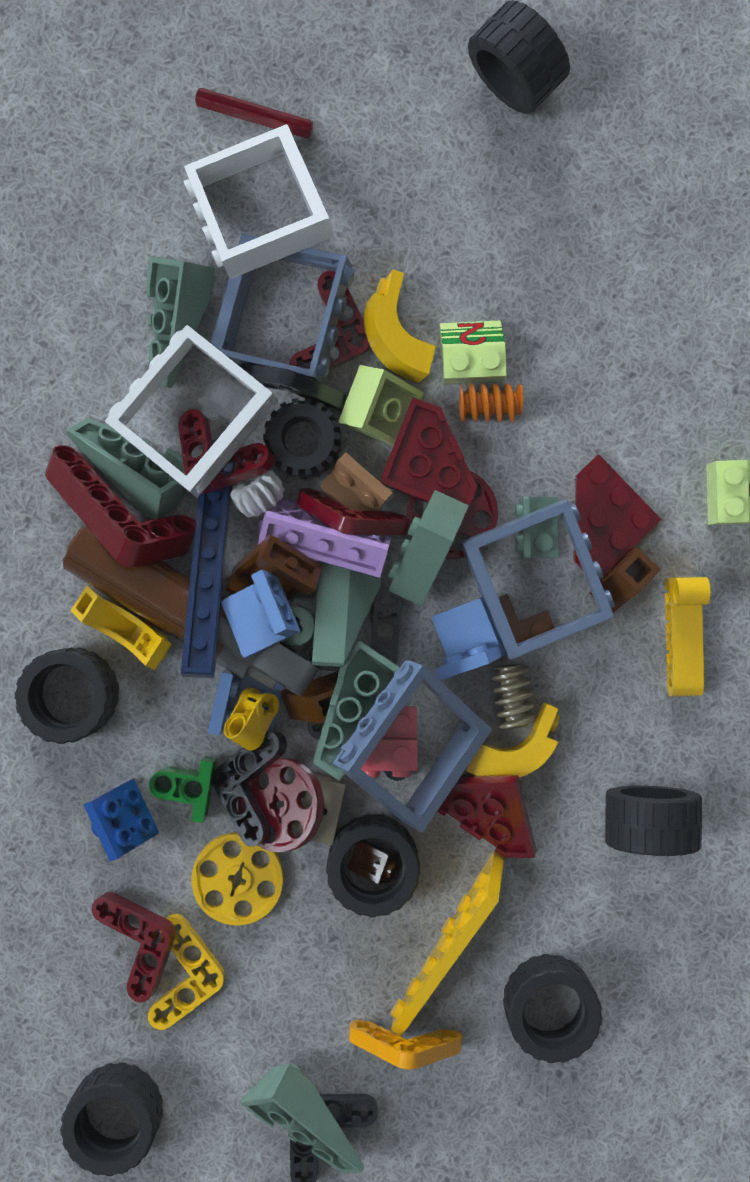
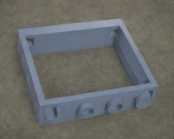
M241 233L238 246L259 237ZM306 248L279 259L336 272L310 369L233 351L255 269L229 279L211 344L237 365L249 364L285 368L321 383L322 377L326 376L329 371L330 358H328L330 347L335 346L338 338V328H336L338 318L343 316L346 309V298H344L347 286L350 287L354 279V268H352L353 266L348 257Z
M560 500L460 542L481 597L484 599L505 650V656L509 660L614 617L611 608L615 607L610 592L608 590L604 591L600 581L604 578L602 570L597 561H592L589 553L592 550L590 539L585 532L581 533L577 523L581 521L579 511L574 503L570 505L569 500ZM561 514L598 610L517 644L479 548Z
M405 660L400 669L395 671L394 677L385 690L377 696L375 704L368 714L359 721L356 731L348 742L341 747V752L332 764L401 821L423 833L492 729L424 665ZM422 682L463 722L405 806L361 770V767Z

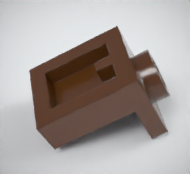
M360 840L356 843L347 869L377 884L390 882L398 873L400 853L396 851L388 852L365 840Z

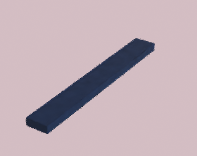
M230 462L224 467V475L233 473L234 462ZM232 485L200 494L198 498L181 664L182 677H215Z

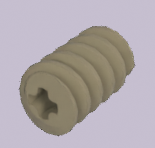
M512 664L492 667L491 669H496L500 672L491 677L492 681L501 682V686L493 689V693L503 695V698L495 701V705L504 707V710L496 713V717L506 719V722L498 725V729H516L529 726L528 723L536 719L535 714L526 712L534 708L533 702L525 700L533 695L532 690L523 688L531 683L530 678L522 676V674L530 670L529 666Z

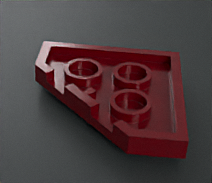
M412 397L380 482L387 488L429 503L435 490L469 505L464 515L466 517L477 489L475 480L465 463L464 456L449 428L442 408Z
M599 454L575 475V505L581 517V521L577 523L581 533L585 532L588 535L592 545V550L589 551L593 562H598L604 576L662 519ZM574 548L573 562L583 571Z
M518 775L460 777L437 812L443 816L448 814L461 823L459 827L479 841L483 838L496 847L495 852L504 858H534L537 849Z

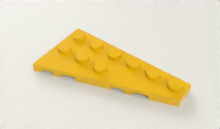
M495 850L475 879L468 894H465L460 900L454 917L449 916L441 929L443 935L430 956L426 959L417 977L411 980L403 1000L398 999L393 1006L390 1014L394 1017L391 1031L397 1035H403L499 902L504 857L495 852Z

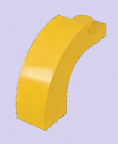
M393 269L386 278L380 279L376 293L365 304V333L373 352L388 369L405 379L420 383L429 375L436 346L412 337L402 327L397 315V301L404 273Z
M86 585L70 610L82 623L113 638L130 650L145 666L153 670L166 657L171 643L167 640L168 636L156 626Z
M543 702L532 730L523 742L509 748H498L483 743L465 770L477 776L518 775L519 778L532 773L547 761L558 744V741L548 736L549 731L554 732L560 719V715L557 714L558 708Z

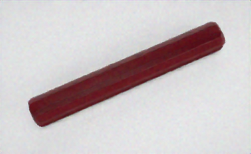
M199 88L197 90L195 102L198 107L272 129L287 124L292 135L306 139L310 138L312 134L313 122L309 119L208 89Z

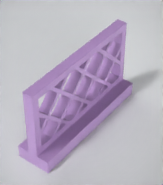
M282 498L276 502L275 507H271L270 511H266L258 544L271 534L309 558L375 577H381L392 535H351L329 528V525L319 519H315L316 517L297 506V501Z

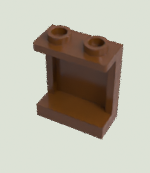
M270 534L233 567L225 589L227 592L235 594L254 584L251 577L252 574L265 570L279 578L287 600L300 591L309 596L316 589L323 566Z

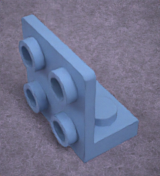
M260 570L251 575L254 582L253 585L221 601L244 658H249L300 632L279 578L265 570Z
M478 598L432 617L447 656L443 659L445 664L434 669L439 680L490 664L506 655L483 598Z
M228 670L222 671L208 733L220 736L224 732L225 723L231 716L240 694L246 688H256L261 694L271 693L276 695L280 707L282 698L280 691L284 690V687L277 683L273 690L248 675L241 679ZM248 698V700L256 702L253 698ZM262 706L265 710H269L268 707ZM278 713L273 718L267 731L275 730Z

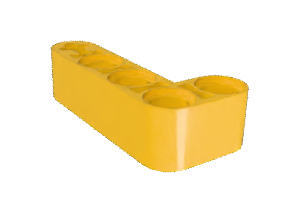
M708 577L666 578L665 590H668V593H665V620H669V623H666V650H669V653H666L668 694L670 697L702 696L704 692L702 605L709 604L710 582Z

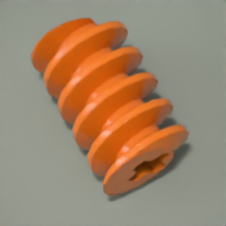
M460 383L459 415L462 422L466 421L468 413H471L474 422L478 421L480 414H484L486 423L490 422L493 414H496L498 423H502L505 414H508L511 423H514L517 414L522 415V384H518L513 393L510 384H505L501 392L499 385L494 383L490 392H488L486 384L481 383L476 392L474 384L469 383L464 392Z

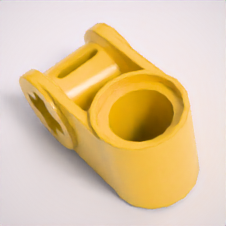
M252 687L243 690L231 716L225 723L224 735L246 750L252 751L257 749L262 744L273 718L278 713L279 700L276 695L271 693L261 694L258 689ZM248 698H253L256 702L250 701ZM262 706L268 707L269 710H265Z

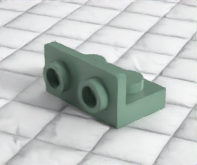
M521 497L520 503L515 504V519L558 502V497ZM558 515L521 530V534H516L515 548L516 552H521V559L559 558Z

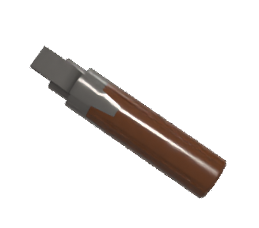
M86 525L81 527L67 547V552L62 560L63 569L184 643L190 578L163 561L132 568L125 567L111 556ZM221 604L216 663L241 679L248 675L271 690L278 683L302 697L319 669L295 654L296 650L283 642H279L249 658L242 657Z

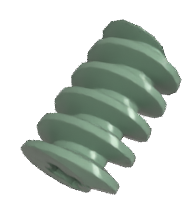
M300 605L290 606L295 620L300 618V625L304 628L303 630L300 629L299 633L283 640V642L292 646L302 645L314 636L315 615L307 607Z

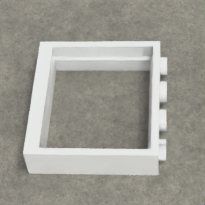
M287 124L184 166L189 179L184 180L186 189L191 199L197 197L198 202L193 204L200 222L206 220L207 226L202 227L209 246L212 244L216 245L217 249L211 252L217 267L224 266L229 279L334 237L327 212ZM284 154L311 216L228 250L203 187Z
M186 325L182 331H177L172 336L170 345L165 351L153 358L148 371L142 378L136 379L131 384L129 393L125 398L110 409L105 422L198 498L278 401L271 391ZM193 345H195L254 392L255 395L186 476L125 425Z

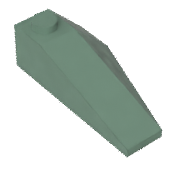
M150 256L146 293L147 297H153L154 314L147 316L148 325L152 326L155 332V340L151 341L149 345V364L155 356L165 351L170 345L172 336L177 331H182L186 325L197 331L211 299L215 267ZM186 355L160 384L161 386L173 387Z
M87 418L69 428L66 432V435L123 496L134 507L153 520L160 519L175 509L188 491L111 426ZM141 438L144 442H146V443L150 446V443H151L150 441ZM167 448L165 454L155 450L185 475L182 454Z
M319 561V564L323 567L317 587L312 665L344 667L358 638L363 622L370 613L372 603L380 592L381 577Z
M359 640L353 647L345 666L340 667L313 760V764L338 781L341 780L344 773L332 763L341 752V747L348 742L356 731L359 721L373 707L377 696L390 683L395 671L400 669V667Z
M285 1064L273 1067L242 1098L240 1104L270 1127L275 1122L290 1131L287 1138L295 1143L299 1141L306 1145H312V1153L342 1173H359L363 1171L364 1164L313 1083L303 1075L302 1069L298 1066Z

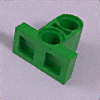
M205 756L200 762L199 772L172 767H164L158 770L149 781L151 794L163 800L194 804L191 821L204 823L208 816L213 786L212 776L215 771L217 758ZM159 776H167L172 782V788L169 790L161 788L158 783ZM189 781L199 782L202 786V793L197 795L191 793L188 788Z

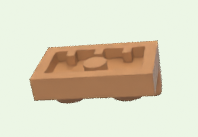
M346 452L320 485V488L326 494L351 510L379 511L392 494L388 488Z

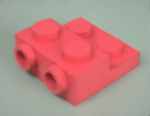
M417 706L403 707L361 767V770L367 775L379 777L380 771H393L394 777H410L411 771H418Z

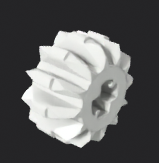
M270 469L263 475L235 484L230 496L237 509L246 517H257L261 513L268 511L271 507L276 506V502L283 498L285 488L278 475Z

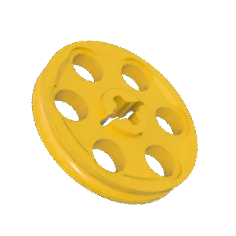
M237 832L226 833L210 841L197 857L191 876L193 894L201 909L214 920L234 926L251 924L266 916L276 905L284 881L283 867L278 854L264 850L259 846H247L243 843ZM236 841L241 847V852L237 856L227 855L224 851V844L226 842ZM257 851H265L270 861L265 866H257L253 862V854ZM204 861H213L217 865L218 871L215 875L206 876L203 874L201 864ZM242 862H244L242 878L246 882H240L234 894H231L234 879L230 875H235L239 871ZM265 880L272 882L275 886V892L270 896H263L258 891L259 883ZM212 890L219 891L223 896V902L218 906L209 904L206 898L208 892ZM245 900L251 904L252 912L246 916L239 915L235 910V904L238 901Z

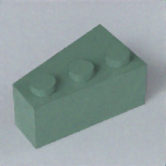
M434 491L421 519L415 516L407 534L413 537L411 541L405 539L397 556L403 559L401 562L395 560L388 575L393 581L388 591L420 606L423 605L469 505L441 492Z

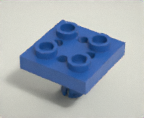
M134 778L84 804L92 822V832L96 837H99L109 861L122 857L159 834Z

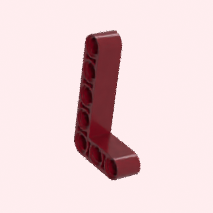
M58 445L53 448L45 471L46 479L119 564L132 568L184 556L188 553L195 537V520L185 515H175L140 523L78 451L66 445Z

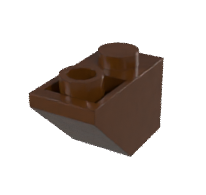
M639 548L631 549L600 580L604 591L608 590L615 604V607L611 608L613 613L638 594L661 570Z
M338 671L313 679L302 697L288 689L281 690L280 694L290 719L324 723L337 682Z

